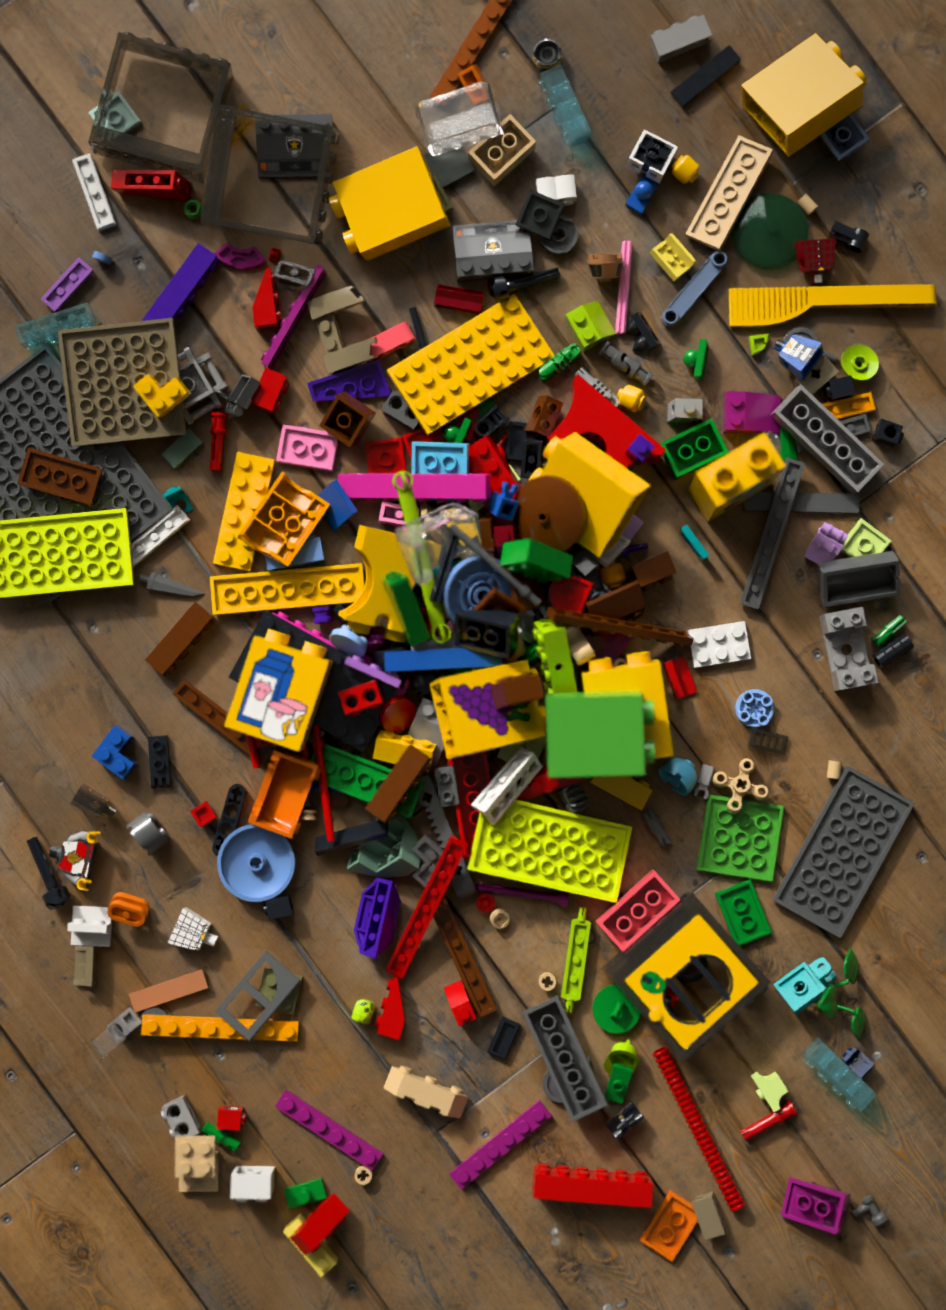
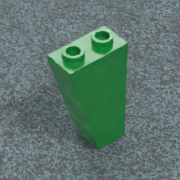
M396 571L386 574V578L381 581L408 643L414 646L429 639L430 635L408 577L400 572L396 573Z

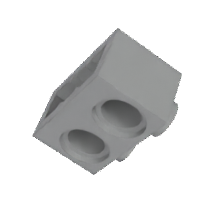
M186 1094L164 1104L162 1107L161 1115L165 1122L168 1121L171 1127L169 1131L174 1140L176 1136H195L202 1130ZM173 1106L180 1109L181 1113L179 1115L172 1113L171 1108ZM180 1125H187L189 1128V1132H182L180 1130Z

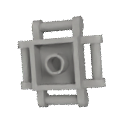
M187 347L182 353L178 354L179 363L187 358L190 360L180 366L179 369L181 381L192 393L183 400L185 419L191 425L199 417L216 408L223 407L214 389L222 391L228 387V384L221 378L211 360L212 356L209 352L195 359L190 348ZM205 363L217 384L216 386L211 387L199 366L200 364ZM211 397V403L189 414L187 409Z

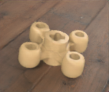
M748 758L743 759L739 763L740 772L737 777L731 778L726 773L719 771L712 778V782L716 787H728L731 789L733 795L727 803V810L732 814H737L741 811L743 805L742 797L744 795H752L758 801L765 800L769 795V790L765 785H753L750 783L749 774L753 772L755 765ZM744 764H747L749 766V769H746L744 767ZM721 777L723 781L720 782L717 780V778ZM738 783H739L740 785L743 784V785H744V788H743V789H742L741 787L737 788ZM758 791H763L764 795H760ZM731 804H736L737 808H733Z

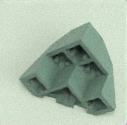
M397 813L392 822L389 821L388 837L360 844L357 848H353L349 855L347 870L382 878L402 877L417 871L421 864L420 857L412 850V847L418 840L415 831L406 818Z

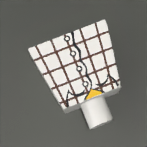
M185 907L181 911L168 943L200 950L203 943L214 947L218 936L209 932L211 927L209 921Z

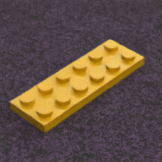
M237 452L213 564L251 572L256 550L237 537L269 491L275 464L274 459Z

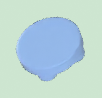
M343 625L341 629H334L329 637L334 647L349 656L363 657L367 650L368 640L354 634L352 629L346 625Z
M752 689L745 691L739 696L735 704L737 718L742 724L752 728L766 725L774 714L772 697L762 690Z

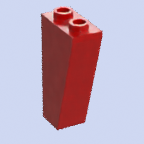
M175 170L112 171L111 189L121 195L189 201L192 193L191 182Z

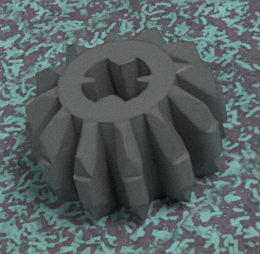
M578 782L559 789V797L568 812L576 814L587 808L588 797Z

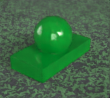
M700 339L698 351L694 349L688 350L683 356L684 365L689 368H695L694 377L698 381H702L704 378L709 349L707 339Z
M465 418L461 428L453 424L445 427L443 431L445 441L448 443H464L472 425L471 420Z

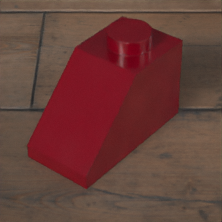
M515 524L494 526L495 547L500 561L504 543L518 541Z

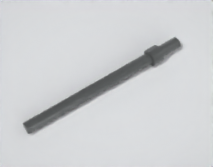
M454 523L450 525L448 530L513 585L523 598L526 597L535 606L540 604L542 600L530 591L531 588L529 586L523 585L504 567L500 566L494 558Z

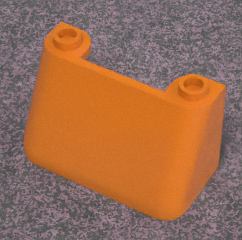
M276 745L247 823L288 838H292L293 833L297 834L301 825L298 819L313 780H318L321 769H318L319 765Z

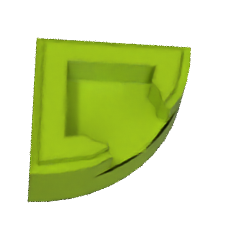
M768 334L749 336L751 356L759 354L765 348L768 342Z

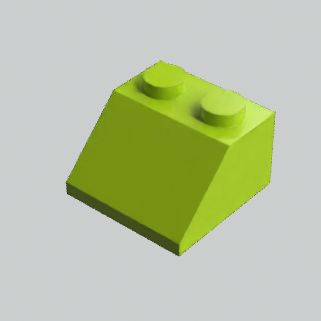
M598 301L581 305L565 315V321L582 352L616 334Z

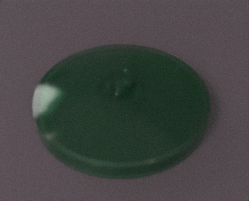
M764 193L749 199L732 228V240L738 254L750 265L766 270L779 269L792 263L797 258L794 242L808 239V223L802 209L792 199L776 193Z

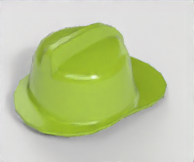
M629 1039L626 1042H619L613 1045L604 1062V1070L609 1075L614 1063L632 1067L633 1072L635 1071L639 1058L636 1048L630 1044Z

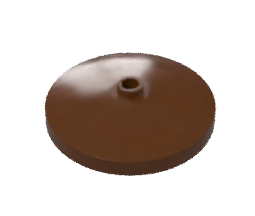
M543 475L529 480L520 488L515 497L519 505L513 520L516 530L523 540L533 539L559 551H565L578 542L586 525V508L580 493L570 482L558 476Z

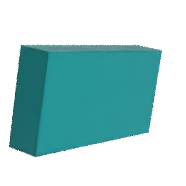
M687 524L679 530L680 534L700 561L704 560L709 556L708 552Z

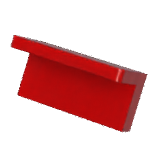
M684 656L662 663L675 699L696 693L697 690Z

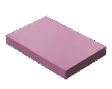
M283 424L276 462L333 472L339 440L326 431Z

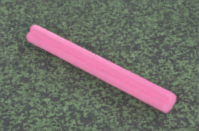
M623 241L621 250L624 264L619 277L615 330L616 334L621 335L626 332L632 241Z

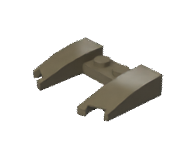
M354 286L342 288L307 301L311 318L316 320L326 355L323 358L328 374L333 375L376 359V356L370 355L371 344H377V337L345 347L335 314L366 301L363 296L357 298L351 292L355 289Z

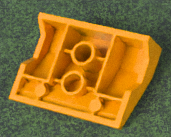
M281 472L237 538L260 553L288 567L330 504L312 491L301 488L292 482L284 472Z

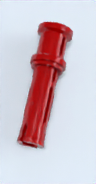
M212 412V428L210 429L212 444L209 470L221 471L223 439L227 433L225 423L228 414Z
M790 1100L776 1112L771 1111L772 1113L740 1130L745 1141L747 1142L776 1124H784V1121L792 1116H798Z

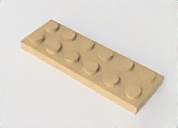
M738 136L688 228L686 237L718 251L722 249L770 160L773 149Z

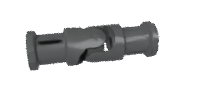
M608 341L598 353L599 356H603L611 361V365L621 370L627 376L635 378L642 383L643 387L648 384L654 373H650L641 367L639 362L628 356L622 350L618 351L611 346Z

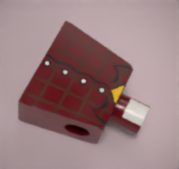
M836 238L794 242L800 272H811V283L823 282L822 271L832 270Z

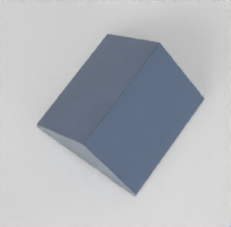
M852 113L820 135L838 161L850 157L870 140Z

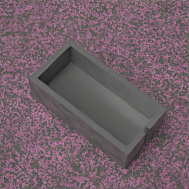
M893 551L817 563L818 593L824 607L900 595V579L898 577L900 576V562Z

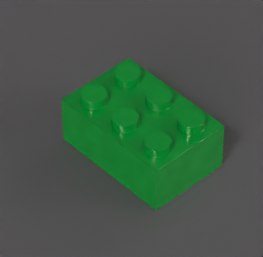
M712 418L660 443L666 449L662 456L674 480L713 463L729 453Z
M525 539L504 543L500 566L508 568L509 572L520 573L524 578H533L539 584H548L549 581L561 582L563 579H570L573 556L533 539Z

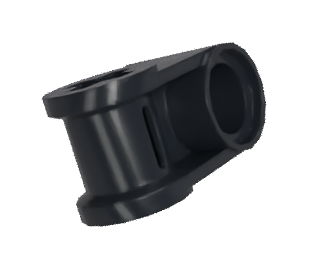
M496 405L477 422L474 435L479 440L484 436H491L510 419L505 417L499 410V406ZM485 426L488 429V433L481 434L478 428Z

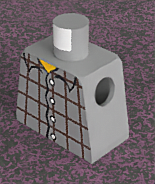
M676 398L668 403L667 423L701 424L704 422V402L702 399Z

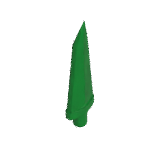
M780 425V458L783 462H785L786 458L798 461L793 436Z

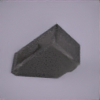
M280 260L273 276L279 288L297 292L309 288L316 270Z

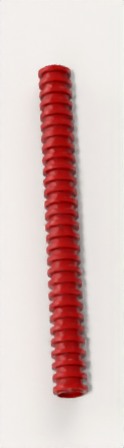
M662 1047L652 1054L653 1057H656L655 1062L659 1063L658 1068L662 1069L660 1072L664 1074L663 1078L667 1079L666 1084L670 1085L669 1090H672L671 1094L675 1096L674 1100L678 1101L677 1106L681 1107L679 1110L683 1112L682 1116L686 1118L685 1122L689 1123L688 1128L692 1129L690 1132L694 1134L693 1138L697 1140L696 1144L700 1145L699 1150L703 1151L701 1154L705 1156L704 1160L708 1162L707 1166L711 1167L710 1172L713 1173V1178H716L715 1182L719 1184L718 1188L722 1189L721 1194L724 1195V1200H727L726 1204L730 1206L729 1210L733 1212L738 1211L746 1203L742 1200V1195H739L740 1191L736 1189L737 1185L733 1184L734 1179L731 1178V1173H728L729 1169L725 1167L726 1163L723 1162L720 1151H717L718 1147L714 1145L715 1141L712 1140V1135H709L710 1131L706 1129L707 1125L703 1123L704 1119L701 1118V1113H698L699 1109L695 1107L696 1103L692 1101L693 1097L690 1096V1091H687L688 1087L684 1085L685 1081L681 1079L682 1075L679 1074V1069H676L677 1065L673 1063L674 1059L670 1057L671 1053H668V1047Z

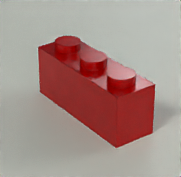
M333 1193L321 1202L289 1239L304 1255L310 1252L314 1254L321 1248V1241L323 1239L327 1240L334 1233L333 1228L336 1225L340 1226L347 1219L345 1215L350 1210Z

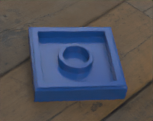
M337 479L332 481L317 495L330 504L323 516L333 531L339 529L358 511Z

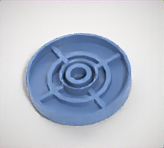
M479 556L469 557L461 561L449 573L442 594L443 606L447 616L455 624L456 611H472L493 588L512 598L508 581ZM482 591V596L478 598V593Z

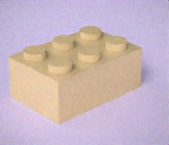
M510 114L468 152V159L495 186L536 149V141Z

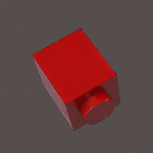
M220 1106L217 1116V1129L240 1131L242 1125L246 1124L247 1114L243 1113L244 1107Z

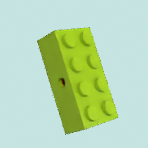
M550 618L534 621L532 635L534 640H537L538 646L535 647L537 657L541 660L539 670L541 676H544L545 682H542L545 694L577 692L565 627L554 624Z

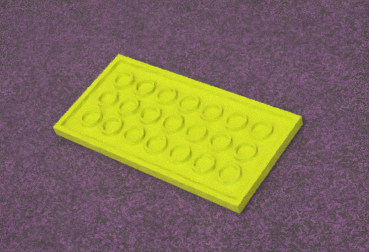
M126 508L0 521V598L134 585L128 510Z
M515 800L495 825L491 824L485 815L480 812L467 870L617 903L632 827ZM497 807L490 813L492 816L495 814Z

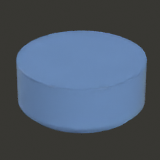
M94 251L92 256L93 259L108 265L111 264L113 259L98 251Z

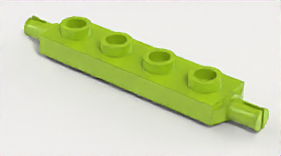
M579 907L578 918L571 919L561 997L566 1000V1012L568 1010L573 1012L574 1001L581 999L591 922L586 920L587 908Z

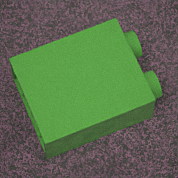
M641 691L546 693L548 777L645 775L644 764H655L654 740H644L643 728L644 724H654L653 700L643 701Z

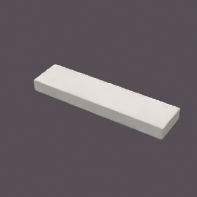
M91 154L73 159V164L97 230L102 231L116 226Z
M176 505L173 510L131 543L133 568L190 521L179 505Z

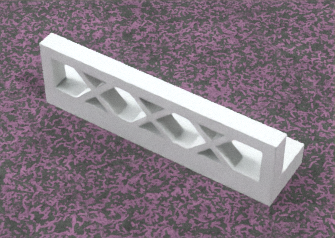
M520 746L472 803L473 808L483 813L491 824L495 825L543 767L535 754ZM534 763L535 766L529 771L530 765ZM521 778L520 784L516 786L517 781ZM509 792V797L504 801L505 795ZM497 807L495 814L492 816L490 813Z

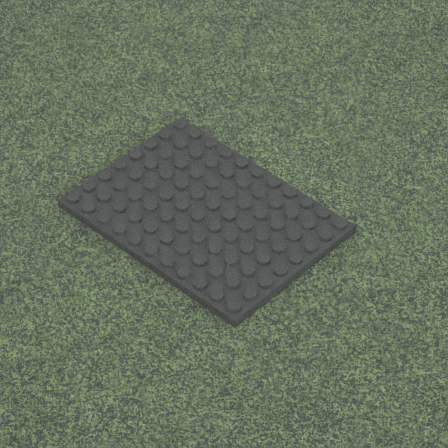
M44 345L0 379V521L126 508L128 510L130 543H132L173 510V508L122 442L83 446L71 445L62 364L50 348ZM28 447L102 468L103 472L93 506L18 485L17 482ZM66 592L45 595L53 603Z

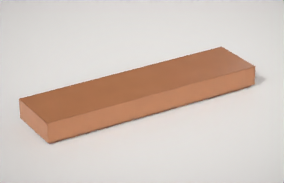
M201 969L130 993L129 997L134 1012H138L207 989L209 985L204 970Z

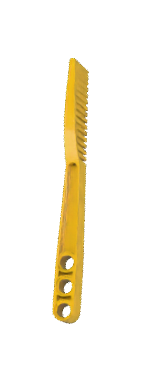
M936 285L730 288L729 327L779 325L799 317L810 308L933 307L937 305Z

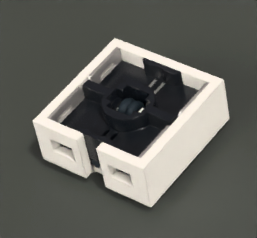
M644 130L627 161L626 167L638 173L642 171L646 173L645 177L660 183L678 146Z

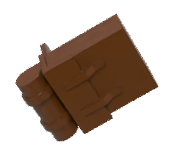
M494 514L483 515L479 520L481 544L478 545L492 558L497 556L494 538ZM468 546L463 548V551H473Z

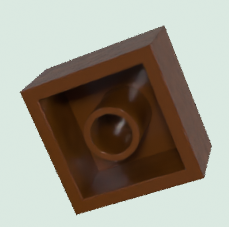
M347 392L337 394L319 426L348 447L358 445L376 412Z
M668 551L634 564L629 568L633 581L638 580L640 589L643 592L656 586L655 583L659 581L660 584L671 581L673 575L677 573Z
M532 672L523 673L514 678L513 676L503 677L500 680H496L495 685L490 686L495 710L533 702L544 697L539 674L532 675Z

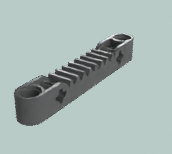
M422 772L419 779L425 782L418 801L422 806L427 807L425 812H431L428 819H434L431 826H437L434 833H440L437 841H443L440 844V848H445L450 836L454 837L443 807H441L429 773ZM425 792L433 795L429 803L427 800L423 801L422 799L425 796ZM463 856L458 865L462 866L460 873L457 874L455 871L451 879L459 899L477 892Z

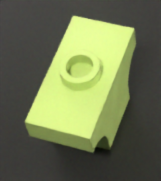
M758 1072L750 1075L758 1087L756 1093L762 1101L766 1100L773 1112L779 1110V1100L788 1092L776 1072L768 1076H762Z

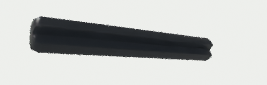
M451 531L429 601L434 603H440L459 543V538Z

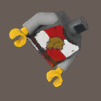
M81 831L71 835L68 840L63 841L62 848L51 846L49 857L59 859L58 868L62 869V874L70 882L77 885L79 890L88 891L85 885L86 883H92L87 878L91 877L97 844L100 843V841L96 840V835L100 834L99 831Z

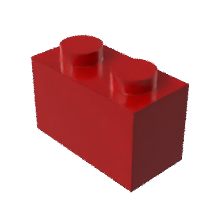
M265 367L259 381L260 385L254 393L251 404L256 408L274 414L276 410L279 411L282 404L281 396L287 392L290 383L287 376Z

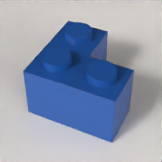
M114 725L92 757L121 779H127L138 764L123 753L134 736L119 725Z

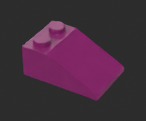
M726 391L723 395V433L763 434L765 432V434H780V424L771 416V413L781 404V396Z
M790 1177L781 1216L834 1234L843 1233L851 1194Z

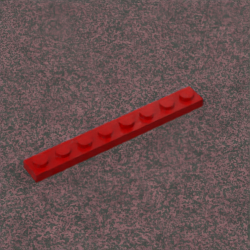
M450 836L385 971L403 979L468 843Z

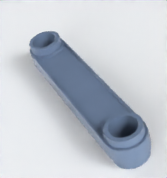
M714 252L666 308L661 316L664 326H675L725 267L727 256L724 252ZM720 257L723 260V263L717 264L714 261V258ZM667 314H671L674 316L675 320L673 322H669L666 320L665 316Z

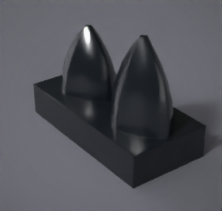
M636 312L631 315L632 319L628 322L625 333L631 335L642 333L635 341L632 351L643 352L661 345L643 313Z

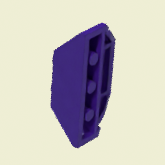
M376 878L362 892L354 927L359 952L362 955L377 959L393 941L401 907V899L393 881Z

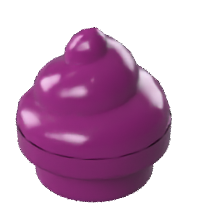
M374 629L366 638L368 640V648L371 650L381 649L385 644L384 635Z

